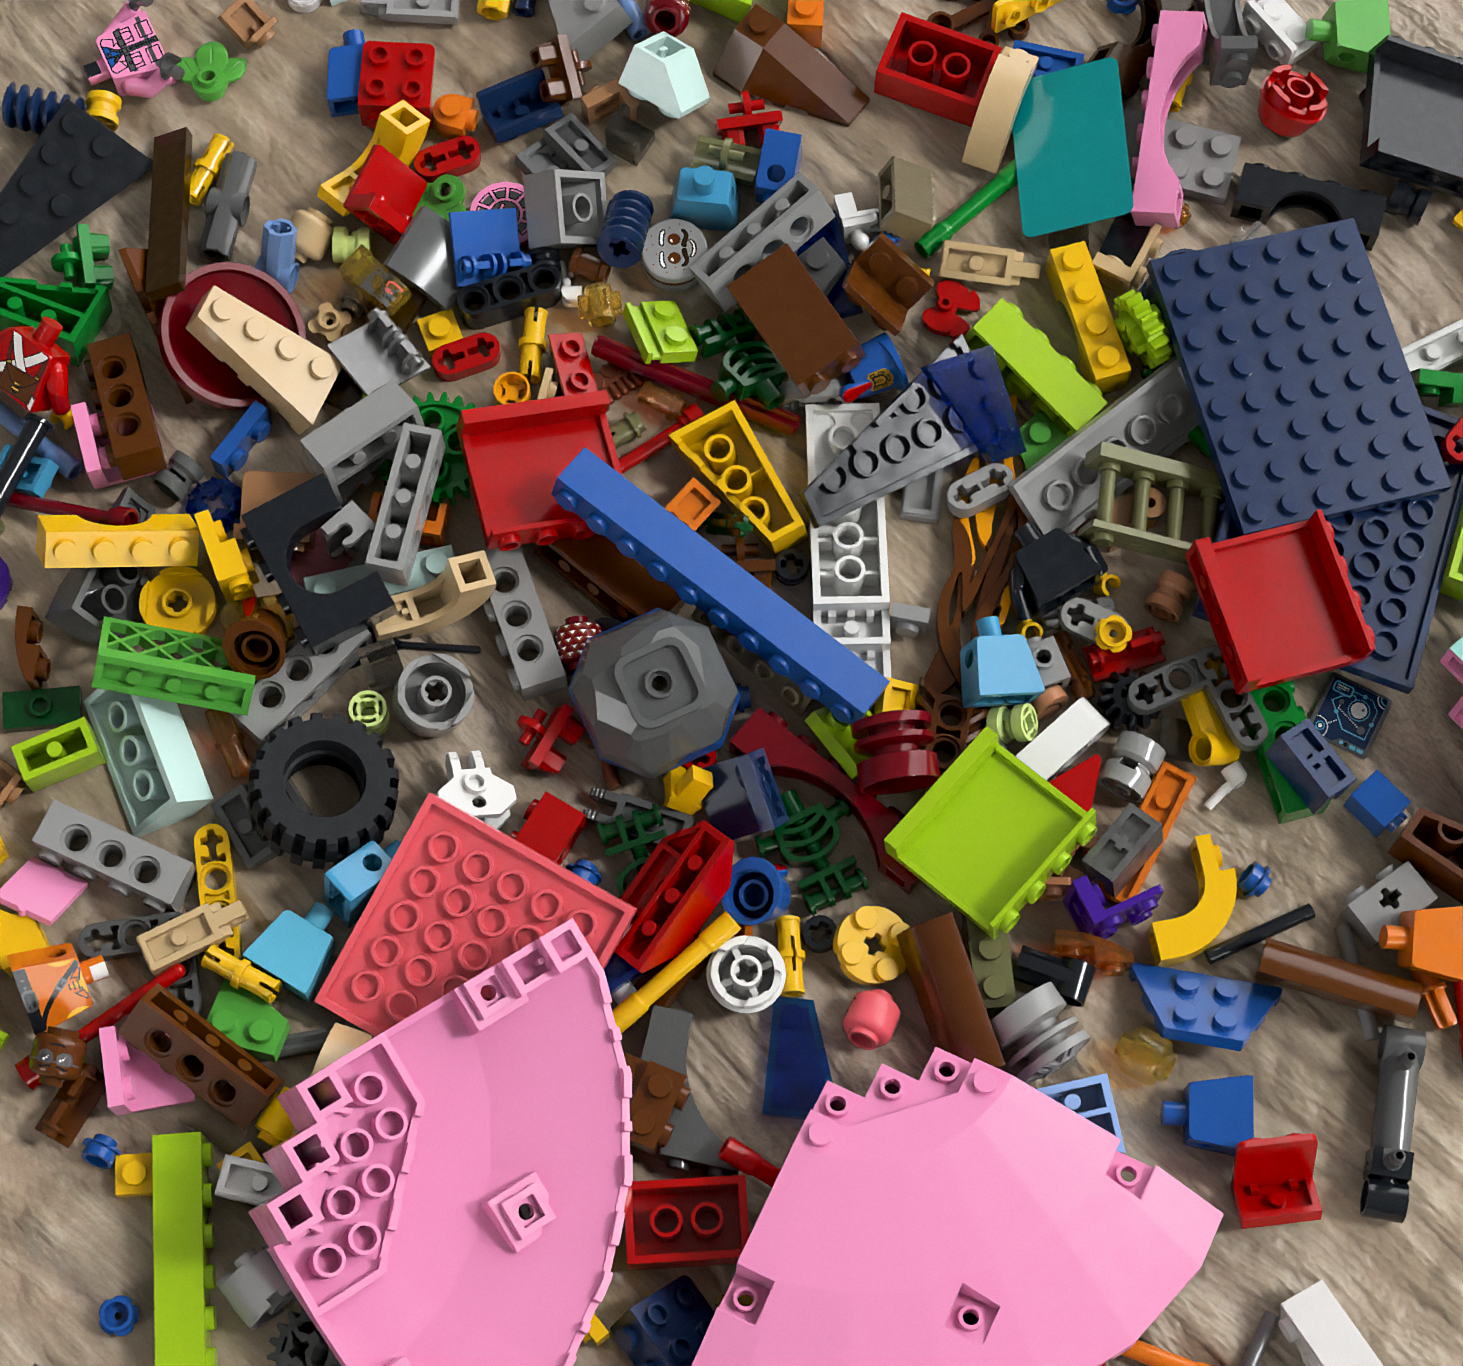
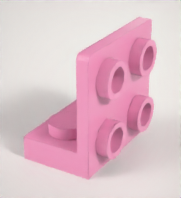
M85 402L70 405L86 473L95 490L146 477L158 472L123 481L118 466L110 467L105 451V446L111 445L110 438H103L99 426L98 417L104 416V414H91Z
M115 1026L99 1028L108 1108L114 1114L119 1116L195 1102L196 1095L189 1087L173 1075L166 1073L158 1063L141 1050L132 1047L128 1040L117 1033L119 1030Z

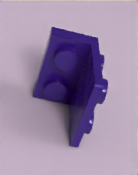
M1087 875L1072 881L1063 899V903L1083 941L1086 942L1095 938L1097 942H1101L1115 935L1118 932L1116 927L1130 921L1131 925L1135 926L1152 917L1151 911L1159 906L1158 901L1164 890L1161 884L1105 910L1103 906L1106 902L1101 889L1096 883L1091 885Z

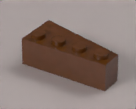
M1420 807L1405 825L1387 853L1403 864L1409 861L1420 876L1463 904V824Z

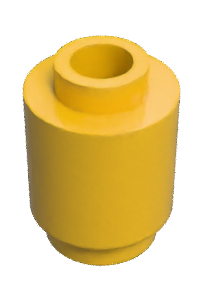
M283 1086L279 1094L275 1093L254 1125L260 1130L257 1138L271 1147H275L291 1137L294 1130V1125L277 1096L290 1089L286 1086Z

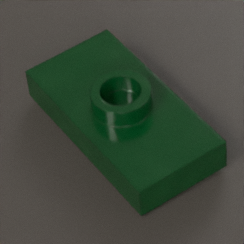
M80 686L2 692L3 729L6 733L55 729L83 717L82 689Z

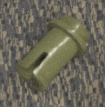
M635 411L631 414L625 412L623 419L610 426L615 449L634 437L640 439L642 437L641 433L646 430L645 425Z

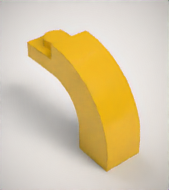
M401 100L381 112L373 137L361 156L346 170L321 184L317 196L343 217L349 215L351 212L344 208L343 204L372 146L375 144L383 146L410 167L424 141L430 120L405 100Z
M1210 834L1195 836L1189 846L1199 885L1197 906L1181 917L1152 922L1147 930L1155 966L1170 967L1195 958L1215 941L1231 916L1237 892L1235 868L1219 871V868L1223 865L1222 854L1219 845H1213Z

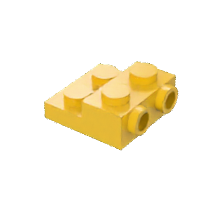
M209 509L194 514L228 607L235 605L242 607L245 599L251 596L257 597L253 585L260 583L248 549L240 550L235 538L228 539L221 519L213 521Z

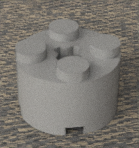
M443 653L425 655L412 660L399 676L392 694V710L401 724L414 734L432 738L442 737L456 729L469 713L475 698L473 683L468 669L456 658ZM432 689L439 692L434 702L428 699V693Z
M267 1243L263 1245V1250L259 1253L252 1248L241 1255L234 1262L237 1270L230 1271L216 1283L221 1293L242 1321L252 1330L260 1328L284 1312L282 1308L291 1300L294 1302L298 1300L267 1251L269 1247Z

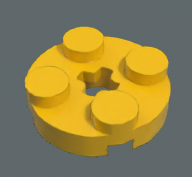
M172 566L159 571L160 575L156 576L151 582L147 581L139 597L140 614L146 624L206 635L217 613V597L209 581L200 572L191 567ZM177 596H183L184 602L188 603L187 607L183 608L181 612H174L173 608L168 607L169 603L176 601Z
M862 906L845 917L837 926L833 938L834 954L837 953L838 960L842 964L840 968L843 973L856 983L866 986L888 983L902 974L907 966L896 935L910 928V926L904 923L893 911L880 906ZM876 937L881 945V951L870 955L868 953L869 946L864 944L865 938L872 939Z

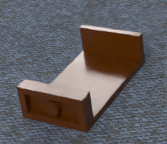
M788 243L727 285L731 294L805 398L811 394L815 395L824 391L832 379L842 372L847 373L855 369L861 362V359L866 356L858 340Z

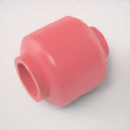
M882 989L858 992L852 998L843 1018V1028L847 1033V1038L854 1045L865 1050H873L876 1047L885 1046L891 1040L900 1020V1009L893 1001V997Z

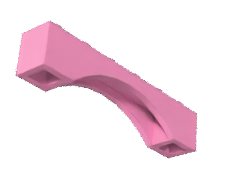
M1161 10L1159 24H1153L1151 42L1152 46H1155L1154 57H1148L1146 75L1147 79H1150L1149 90H1143L1141 108L1142 112H1145L1144 123L1138 124L1136 142L1137 145H1140L1139 157H1133L1131 176L1132 179H1135L1134 190H1132L1134 205L1130 212L1135 226L1153 227L1157 222L1163 225L1162 227L1179 228L1184 193L1179 178L1170 167L1166 158L1164 148L1165 124L1169 108L1178 89L1190 73L1204 60L1208 32L1204 12Z

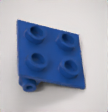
M516 208L448 213L456 287L468 286L532 265L530 255L520 251Z

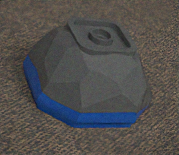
M660 608L650 610L588 638L568 689L600 760L650 779H654L722 748L741 697L709 627ZM656 678L663 679L666 682V689L663 691L655 690L652 686V681Z

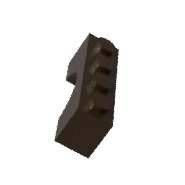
M1137 0L1141 11V26L1135 41L1131 45L1118 41L1099 46L1087 63L1109 57L1116 59L1119 68L1122 99H1129L1140 87L1139 81L1146 73L1148 57H1154L1155 46H1152L1151 34L1153 24H1159L1160 11H1193V3L1196 0Z

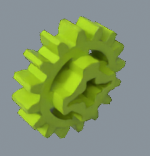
M1134 289L1115 298L1113 309L1118 315L1115 316L1114 324L1123 340L1125 349L1130 354L1135 353L1136 358L1141 357L1143 365H1148L1150 369L1170 360L1169 354L1172 353V350L1167 345L1170 342V335L1158 307L1154 303L1150 305L1148 299L1143 300L1142 294L1140 292L1136 293Z

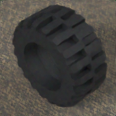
M322 712L311 713L310 720L302 721V718L297 716L288 720V728L286 730L282 726L276 727L270 732L269 742L262 741L257 748L256 759L252 760L249 770L248 812L251 822L257 823L256 833L262 841L270 840V850L279 857L286 852L290 854V863L301 866L303 860L313 862L312 869H324L326 862H333L335 866L370 841H375L378 845L382 842L384 833L390 829L394 818L399 793L398 769L393 767L395 758L391 750L387 748L382 750L383 739L376 732L368 735L365 732L366 724L355 720L353 724L345 722V715L334 713L333 719L323 718ZM328 765L344 771L356 782L360 790V798L353 808L343 814L333 817H318L305 813L291 802L286 794V784L296 772L306 767Z

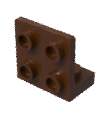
M881 232L852 260L842 288L846 297L854 305H861L871 314V318L877 327L883 331L888 330L892 335L896 336L902 329L908 310L934 286L935 281Z

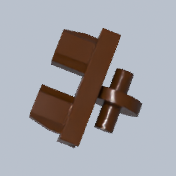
M567 34L556 35L530 51L532 65L535 69L548 67L551 79H546L539 83V92L543 102H559L561 107L570 105V102L583 97L580 88L586 85L583 73L592 69L591 61H580L577 49H570Z
M735 537V544L721 545L722 553L726 556H736L735 563L770 589L772 571H776L775 559L745 561L744 555L759 554L758 543L744 544V538Z

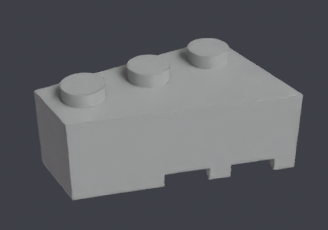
M548 0L558 33L567 34L570 49H577L580 61L588 60L633 23L617 0Z
M392 379L383 386L376 388L371 394L356 404L344 409L339 415L321 427L312 430L300 440V443L313 473L316 476L324 473L343 508L349 503L347 498L362 483L368 486L375 479L372 473L387 458L393 462L404 422L424 427L425 425L417 404Z

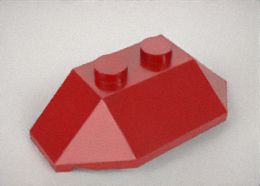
M705 820L696 823L693 827L682 829L662 838L620 898L637 908V911L614 952L639 972L644 973L684 951L730 887L734 841Z

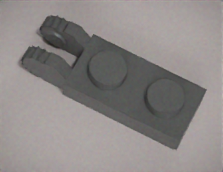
M592 787L589 797L597 803L616 807L614 814L611 817L584 809L583 813L586 815V822L597 827L599 822L602 825L615 822V817L622 815L624 822L633 819V810L638 809L641 813L653 809L652 805L655 803L622 792L620 795ZM657 804L664 826L660 827L657 823L645 827L647 835L665 829L669 836L682 829L693 827L695 817ZM636 827L627 830L630 839L640 838ZM662 839L654 841L647 845L657 847V845Z

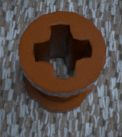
M577 246L570 260L568 277L573 279L576 276L597 282L598 287L604 288L609 279L612 266L603 261L601 257L584 252L583 247Z

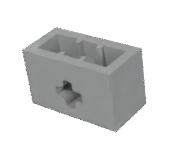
M1409 861L1398 868L1393 863L1374 877L1378 881L1377 884L1368 890L1362 885L1344 899L1348 905L1340 915L1347 924H1350L1352 931L1368 951L1379 945V932L1382 925L1399 926L1402 911L1428 909L1438 898ZM1389 898L1393 904L1383 908L1379 902Z

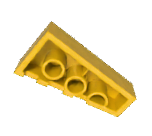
M735 400L669 434L672 446L678 455L735 514L749 517V524L753 525L752 532L775 556L781 551L808 539L802 518Z

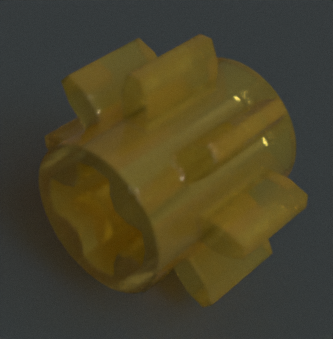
M608 283L590 284L584 288V295L577 296L580 320L588 319L591 327L604 328L611 326L616 322L615 315H622L620 291L612 292L611 285Z

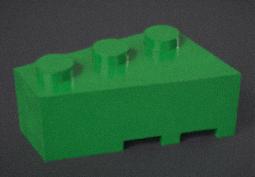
M0 277V331L8 327L17 326L37 328L44 316L52 318L63 326V330L55 344L69 354V364L79 367L88 353L86 344L95 341L113 311L108 286L96 285L95 289L73 287V283L60 282V286L38 284L37 280Z

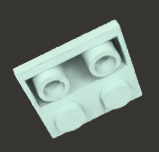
M664 31L634 45L619 80L620 85L629 89L630 95L640 100H648L658 106V110L662 114L678 119L708 103L710 95L694 48Z

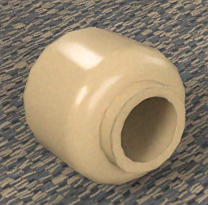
M308 207L306 211L296 210L289 220L298 229L295 259L304 264L308 258L320 261L332 244L334 228L331 226L334 221L312 207Z

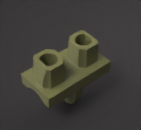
M699 135L690 168L706 165L714 170L729 171L733 173L736 184L754 186L762 149L733 143L734 140L728 137L725 140H719Z

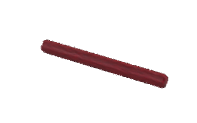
M598 335L592 345L591 354L602 360L718 407H722L735 400L745 418L793 436L797 431L801 418L797 414L780 407L769 411L755 397L739 401L732 393L729 394L727 401L719 402L711 392V384L715 382L711 379L671 363H660L659 360H651L650 364H645L639 350L602 335Z

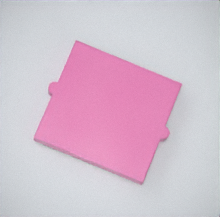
M32 856L0 888V904L17 911L19 916L26 915L45 925L51 926L84 892L88 882L64 871V868L61 866L55 867Z

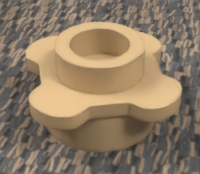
M329 302L322 303L318 308L319 313L315 319L309 321L308 328L312 334H318L323 340L331 343L345 334L346 326L351 324L352 317L347 311L341 312L333 308V305ZM332 320L333 324L327 325V321Z

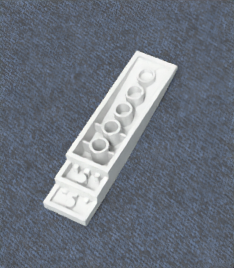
M879 403L805 404L807 486L880 414ZM883 496L814 529L808 516L811 607L813 623L882 676L891 678L890 596L885 501Z

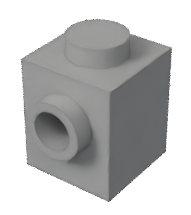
M1041 636L1028 639L1027 643L1044 688L1047 689L1048 687L1059 685L1063 690L1066 689L1071 675L1054 636L1043 640Z

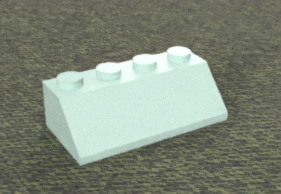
M99 688L83 701L133 836L141 837L192 817L214 799L177 703Z

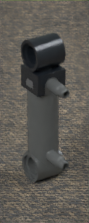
M1384 1024L1378 1044L1377 1058L1380 1066L1370 1149L1365 1154L1360 1215L1403 1223L1409 1203V1185L1407 1183L1412 1178L1414 1152H1410L1419 1070L1423 1064L1427 1039L1425 1031Z

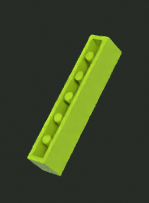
M202 1132L152 1135L155 1366H218L217 1348L211 1347L210 1332L217 1329L216 1306L210 1305V1289L216 1288L215 1264H209V1248H215L216 1233L214 1223L208 1222V1207H214L215 1205L214 1184L208 1183V1167L214 1166V1148L212 1142L207 1143V1138Z

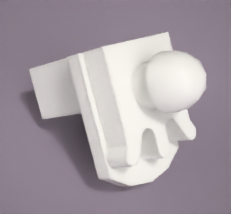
M852 192L834 195V210L843 244L852 243L855 249L863 251L869 245V240L878 236L877 232L880 231L879 208L857 211Z

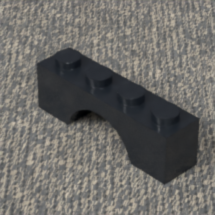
M1245 162L1238 181L1230 217L1266 225L1275 214L1282 210L1304 208L1316 212L1328 223L1354 218L1365 250L1372 251L1379 236L1387 197L1378 195L1369 189L1357 190L1342 186L1336 181H1320L1308 178L1299 172H1283L1271 169L1266 164Z

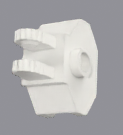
M480 750L470 751L468 758L469 769H461L457 752L447 753L445 767L449 782L438 791L437 796L497 830L500 829L510 819L509 808L517 800L514 786L493 775L490 767L485 768Z

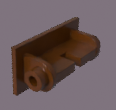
M83 1063L79 1078L73 1081H64L63 1087H60L34 1129L69 1149L106 1091L104 1074L89 1063Z

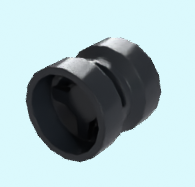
M1399 178L1384 212L1393 216L1405 213L1407 214V222L1418 226L1433 192L1422 188L1416 193L1414 192L1415 188L1411 187L1410 182Z

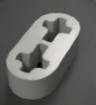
M832 379L824 391L815 395L811 394L807 398L803 396L794 381L783 383L778 388L784 394L785 400L779 407L795 412L805 411V404H848L843 402L839 396L840 389L847 385V383L843 380Z
M992 463L955 481L948 489L947 507L949 511L959 518H968L1006 499L1011 493L1007 487L1013 481L1011 469L1002 463ZM994 477L997 481L1003 479L1002 487H998L995 483L989 485L990 478ZM962 493L964 497L971 496L970 503L966 504L963 500L957 502L958 494Z
M1073 598L1062 605L1058 613V620L1062 629L1068 633L1097 645L1095 641L1097 633L1094 631L1097 622L1102 618L1107 619L1110 615L1122 616L1088 600ZM1077 606L1082 608L1081 615L1092 620L1091 624L1080 621L1076 625L1071 624L1072 617L1067 614V610L1073 611Z

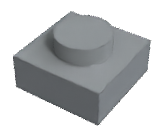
M893 602L890 629L896 630V633L906 637H916L918 634L926 635L931 609Z

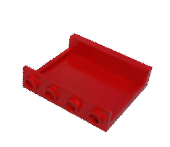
M607 390L461 410L456 430L487 550L499 548L501 551H511L517 549L522 544L536 542L537 545H549L561 538L573 537L575 540H582L595 534L581 517L573 511L570 512L563 509L551 493L557 477L584 447L622 475L606 416L610 405Z
M1322 509L1316 510L1309 520L1216 543H1211L1209 537L1198 539L1193 542L1185 553L1187 563L1237 695L1361 663L1376 649L1374 632L1365 622L1361 612L1360 596L1356 590L1352 589L1347 576L1348 567L1346 560L1338 553L1334 542L1333 527L1325 519Z

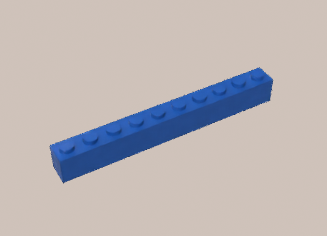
M586 447L581 450L557 477L551 495L555 497L557 503L563 509L570 512L573 511L586 521L587 526L593 532L604 535L616 544L617 549L624 556L634 558L647 569L654 579L660 582L664 581L677 591L678 596L685 603L695 605L708 616V619L715 626L721 629L725 628L738 638L739 643L746 650L756 652L764 658L776 673L787 676L799 685L800 690L807 697L817 699L830 709L831 714L838 721L851 725L855 721L862 719L890 681Z

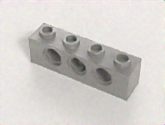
M799 172L688 268L705 293L726 312L737 302L727 288V285L786 243L795 252L835 217V214L820 189Z
M405 422L403 424L365 561L369 575L377 571L382 581L405 586L409 584L446 448L442 432L439 429Z
M521 547L511 551H501L499 548L485 549L484 551L497 583L496 587L503 582H510L515 585L507 593H501L495 587L492 595L483 604L489 623L496 621L500 634L494 635L501 657L508 655L512 668L507 669L506 672L512 690L520 689L523 699L526 701L568 687L566 673ZM517 615L527 619L519 627H514L507 623L511 617ZM527 649H533L539 653L538 657L532 661L522 660L519 656Z
M365 630L338 644L332 652L319 654L318 656L315 655L311 646L303 649L299 639L296 637L286 649L284 664L279 672L270 678L259 680L254 685L248 715L230 713L234 723L257 744L260 745L262 741L269 742L271 731L278 726H282L286 730L288 728V720L297 716L302 717L374 645L371 633ZM298 669L309 671L307 677L301 681L290 679L292 673ZM270 696L282 698L276 707L266 708L263 706L264 701Z
M55 799L31 840L39 849V856L42 859L57 866H60L62 861L75 867L73 872L86 880L94 882L96 877L107 881L109 882L108 888L121 896L129 898L130 894L133 893L144 899L142 904L158 913H164L166 909L178 912L197 877V870L192 862ZM80 837L88 838V843L84 849L71 851V845L74 840ZM113 853L123 854L122 860L117 866H105L108 856ZM145 870H157V876L152 882H139L140 876Z

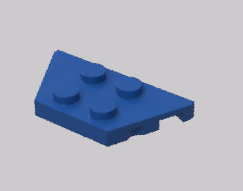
M1137 962L1131 963L1129 971L1130 980L1132 982L1137 981L1143 992L1141 1000L1147 1012L1151 1013L1154 1017V1025L1161 1038L1241 1051L1250 1040L1252 1032L1258 1030L1264 1022L1266 1014L1273 1006L1276 1007L1282 994V988Z

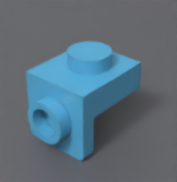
M4 445L0 453V470L13 445ZM33 457L15 492L43 498L46 491L51 487L59 466L50 459Z

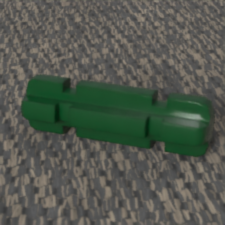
M712 512L702 523V525H706V533L713 535L744 538L747 532H752L753 525L749 524V517L746 515Z

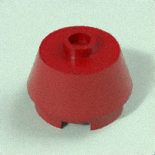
M1280 65L1274 68L1272 73L1266 76L1261 83L1258 115L1262 123L1271 131L1285 137H1298L1326 116L1328 105L1326 95L1329 91L1324 82L1314 73L1309 72L1306 77L1298 72L1291 71L1292 65Z

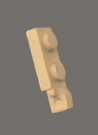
M943 240L938 276L1005 286L1020 285L1021 277L1040 279L1042 264L1023 262L1024 253L1016 252L1015 249Z
M240 900L223 908L219 902L209 905L207 902L137 936L136 940L150 972L156 975L176 963H181L208 950L213 944L218 945L226 941L227 938L234 935L231 928L250 918Z

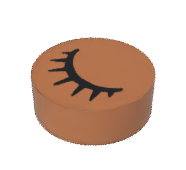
M1054 685L1045 689V692L1030 704L1035 709L1037 719L1045 720L1061 710L1068 702L1069 697L1061 686Z

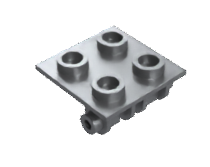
M379 308L369 312L367 316L370 320L369 323L326 345V348L366 396L392 379L398 385H401L429 370L431 367L422 357V353L411 344L408 336L403 334L402 329L391 320L386 310L381 311Z

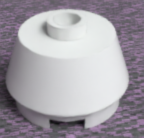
M744 935L729 939L717 951L713 952L707 965L706 976L712 995L721 1005L739 1013H754L767 1008L779 997L784 988L786 970L780 953L773 945L759 937Z

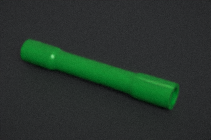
M1016 158L1001 169L989 183L943 221L936 223L930 232H926L918 242L914 243L915 249L923 258L928 259L942 247L943 240H951L955 233L1002 194L1010 191L1018 184Z

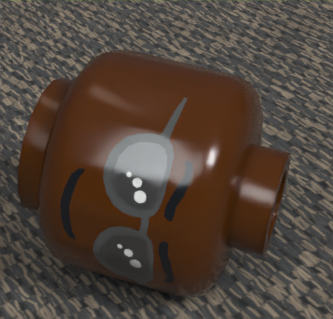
M48 1026L47 1032H39L35 1036L28 1066L32 1072L40 1074L39 1083L63 1087L64 1080L73 1081L79 1078L87 1050L86 1043L79 1039L80 1032Z

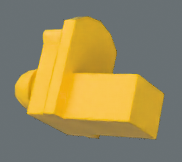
M694 765L689 769L680 766L667 772V775L662 779L665 789L663 806L693 816L696 811L702 808L701 800L713 788L712 772Z

